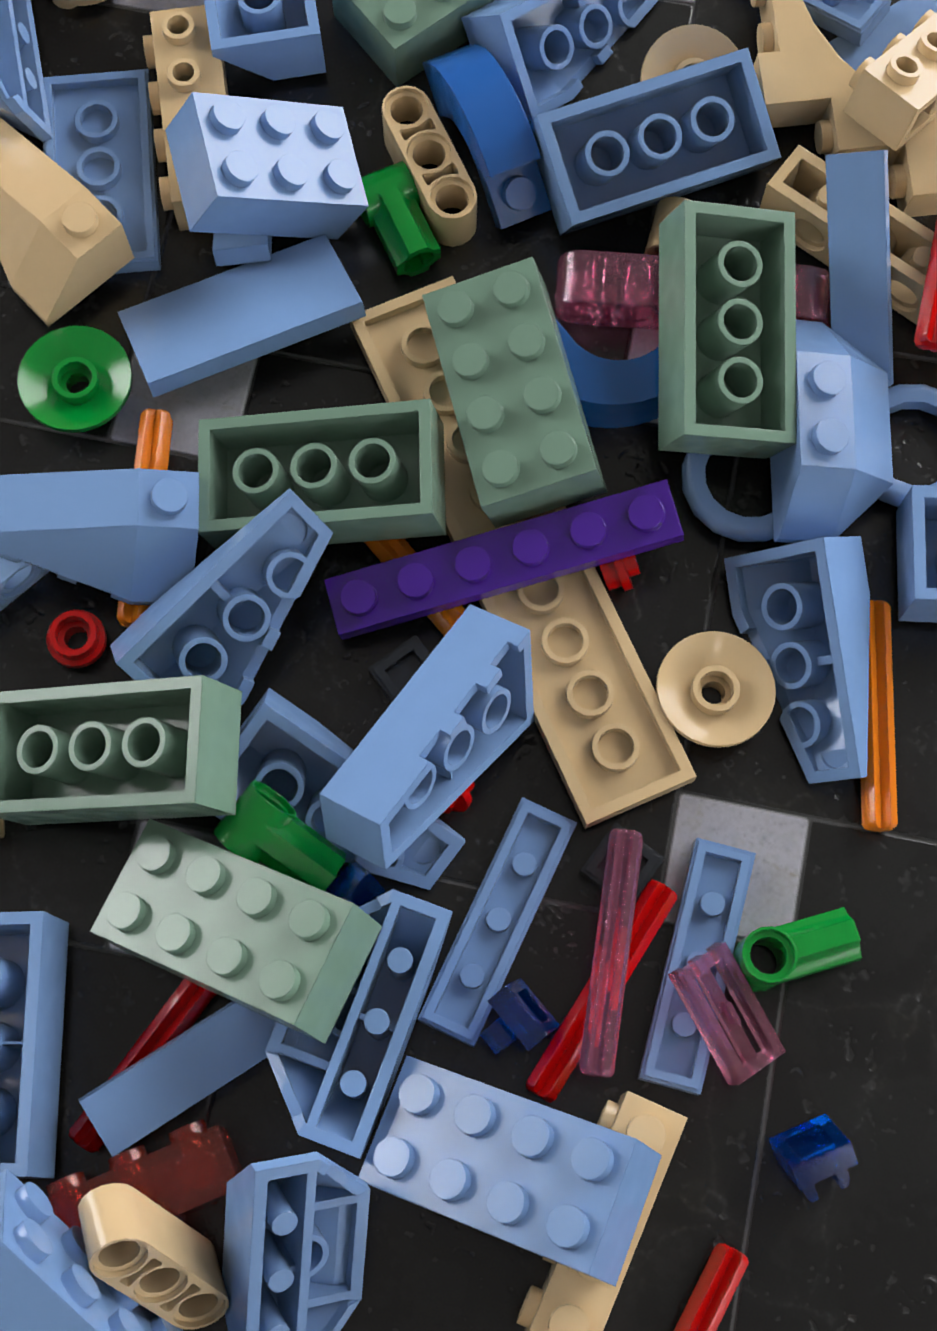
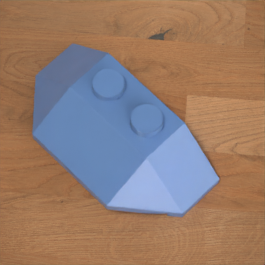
M0 0V117L10 126L44 142L53 137L31 0Z
M796 319V444L770 457L774 542L798 543L821 537H838L893 485L888 373L823 322Z
M394 889L359 907L378 922L382 928L326 1044L276 1022L265 1049L298 1135L359 1159L363 1155L388 1098L432 980L453 913L451 910Z
M316 1151L251 1163L227 1182L222 1277L229 1300V1307L225 1313L228 1331H341L362 1299L371 1190L366 1181Z

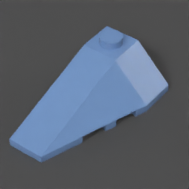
M495 0L461 19L469 43L481 45L493 55L513 86L528 121H533L536 115L557 109L573 100L584 87L581 83L596 65H603L613 54L611 47L628 28H635L658 0Z
M135 468L0 475L1 558L15 563L23 561L58 574L57 578L75 585L77 582L110 593V597L131 605H151L195 568L199 531V472Z
M289 488L152 603L110 645L116 664L134 680L204 675L242 691V705L255 684L253 679L269 650H273L281 634L279 630L295 599L301 596L333 532Z
M861 536L821 537L724 558L732 616L740 634H748L752 645L763 655L771 668L775 680L776 698L782 709L780 722L808 783L813 784L867 777L870 590Z
M268 688L240 727L236 801L253 780L260 781L282 795L295 809L297 818L326 838L319 794L354 750L317 720L271 688ZM216 816V817L219 818L220 820H222V818H223L224 816ZM437 818L386 870L334 842H330L346 853L345 862L358 865L362 871L430 890L465 844V838L441 819Z

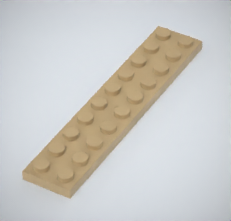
M453 276L365 310V317L350 322L351 329L386 403L431 399L444 424L446 532L451 542L498 529L495 528L480 506L422 297L424 294L455 284L456 281ZM563 506V507H560V508H557V509H554V510H551V511H548V512H545V513H541V514H538V515H535V516H532V517H529V518H526V519H523V520H520V521H517V522H514V523H511V524H508V525H505V526H509V525H512V524H515V523H519V522L526 521V520H529V519H532V518H536V517L543 516V515H546V514H550V513H553V512H556V511H560V510L566 509V507ZM595 567L479 600L483 610L530 630L534 721L585 829L694 782L697 777L673 726L661 710L655 689Z

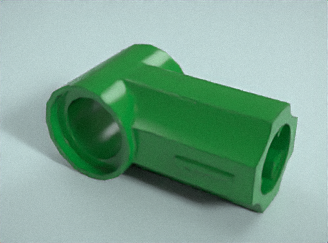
M400 161L362 176L369 206L360 216L368 228L374 227L397 275H409L412 277L427 271L435 261L441 258V249L420 209L419 194L406 164Z
M253 780L237 799L236 815H225L214 828V834L218 840L232 853L255 863L261 862L272 870L323 891L336 878L337 873L346 861L345 852L297 818L293 806L277 791L260 781Z
M845 907L776 927H760L748 934L734 948L730 965L731 972L736 981L744 988L755 992L767 991L780 983L861 960V939L854 919L848 915ZM752 945H762L773 952L777 964L774 974L762 973L754 967L750 957Z

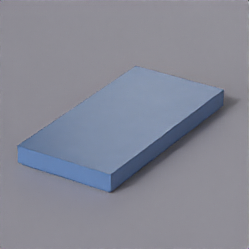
M149 70L43 77L53 137L43 142V153L84 185L122 223L134 259L115 274L161 270L156 159L153 135L154 121L148 90V82H151Z
M326 234L271 254V260L247 263L118 312L153 398L366 316L363 302Z

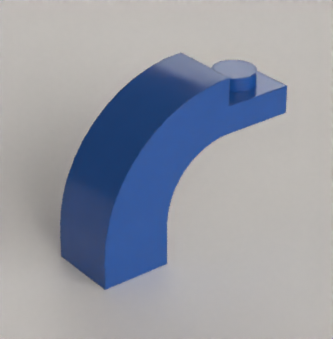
M469 44L422 62L439 116L448 117L455 123L470 150L495 226L504 229L552 210L536 161L542 157L533 131L513 86L493 55L481 45Z
M556 319L588 426L623 428L643 424L658 418L659 347L646 355L629 360L601 358L579 346Z

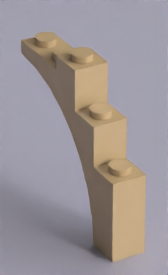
M750 0L752 7H759L762 23H759L757 26L758 54L753 66L772 128L815 124L814 139L818 154L828 155L888 149L889 197L896 199L898 209L910 217L937 215V118L931 121L897 151L892 150L843 112L854 90L849 86V82L855 70L837 54L814 24L804 1Z

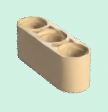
M396 87L388 92L382 103L383 135L386 148L394 164L403 161L408 167L419 194L420 209L436 241L444 246L455 247L463 245L473 237L476 231L477 193L475 186L428 96L424 91L416 87ZM404 121H412V122H415V123H413V124H408V125L400 124V122H404ZM426 164H434L438 167L426 169L422 168L421 166ZM447 208H458L462 210L461 212L455 214L443 212V210Z
M124 1183L101 1185L89 1191L81 1199L78 1205V1214L89 1270L94 1276L175 1327L184 1330L206 1327L218 1321L226 1313L229 1307V1300L215 1247L210 1240L134 1187Z

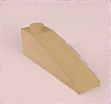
M0 117V262L14 292L49 327L133 260L134 255L122 223L84 185Z

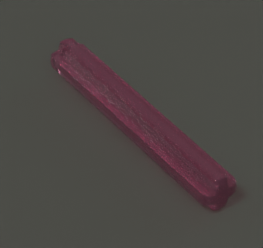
M613 829L609 834L579 1067L583 1074L599 1078L612 1077L615 1071L643 847L642 834L630 829Z

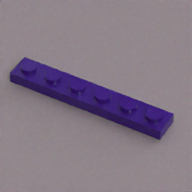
M665 479L324 579L338 635L342 640L678 543L684 541V533L668 481Z

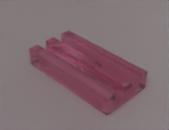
M716 942L706 948V953L696 955L687 961L688 965L684 968L675 969L668 976L728 1085H740L786 1051L726 942ZM714 965L761 1048V1051L757 1054L740 1025L741 1020L732 1003L727 1001L710 970Z

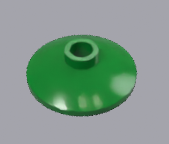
M67 326L45 334L28 349L19 366L17 384L20 398L27 411L35 420L53 430L77 433L98 428L120 412L129 398L133 373L131 363L124 348L111 335L93 327ZM77 382L89 384L81 392H70L71 387Z

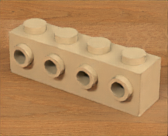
M205 5L151 11L152 35L143 36L148 69H156L157 81L148 82L152 113L154 116H162L163 128L153 129L158 162H167L168 176L159 177L160 195L164 211L174 210L179 231L189 230L165 130L192 92L228 95L225 63L223 60L217 59L212 55Z
M931 9L919 19L912 32L907 36L903 33L897 34L879 58L875 60L870 56L865 59L849 82V86L854 90L843 112L894 151H897L937 117V12L935 13Z
M629 1091L620 1096L618 1103L607 1100L597 1125L636 1138L662 1155L616 1287L543 1257V1260L552 1264L542 1289L531 1285L516 1321L517 1324L526 1327L525 1331L604 1330L688 1119L687 1117Z

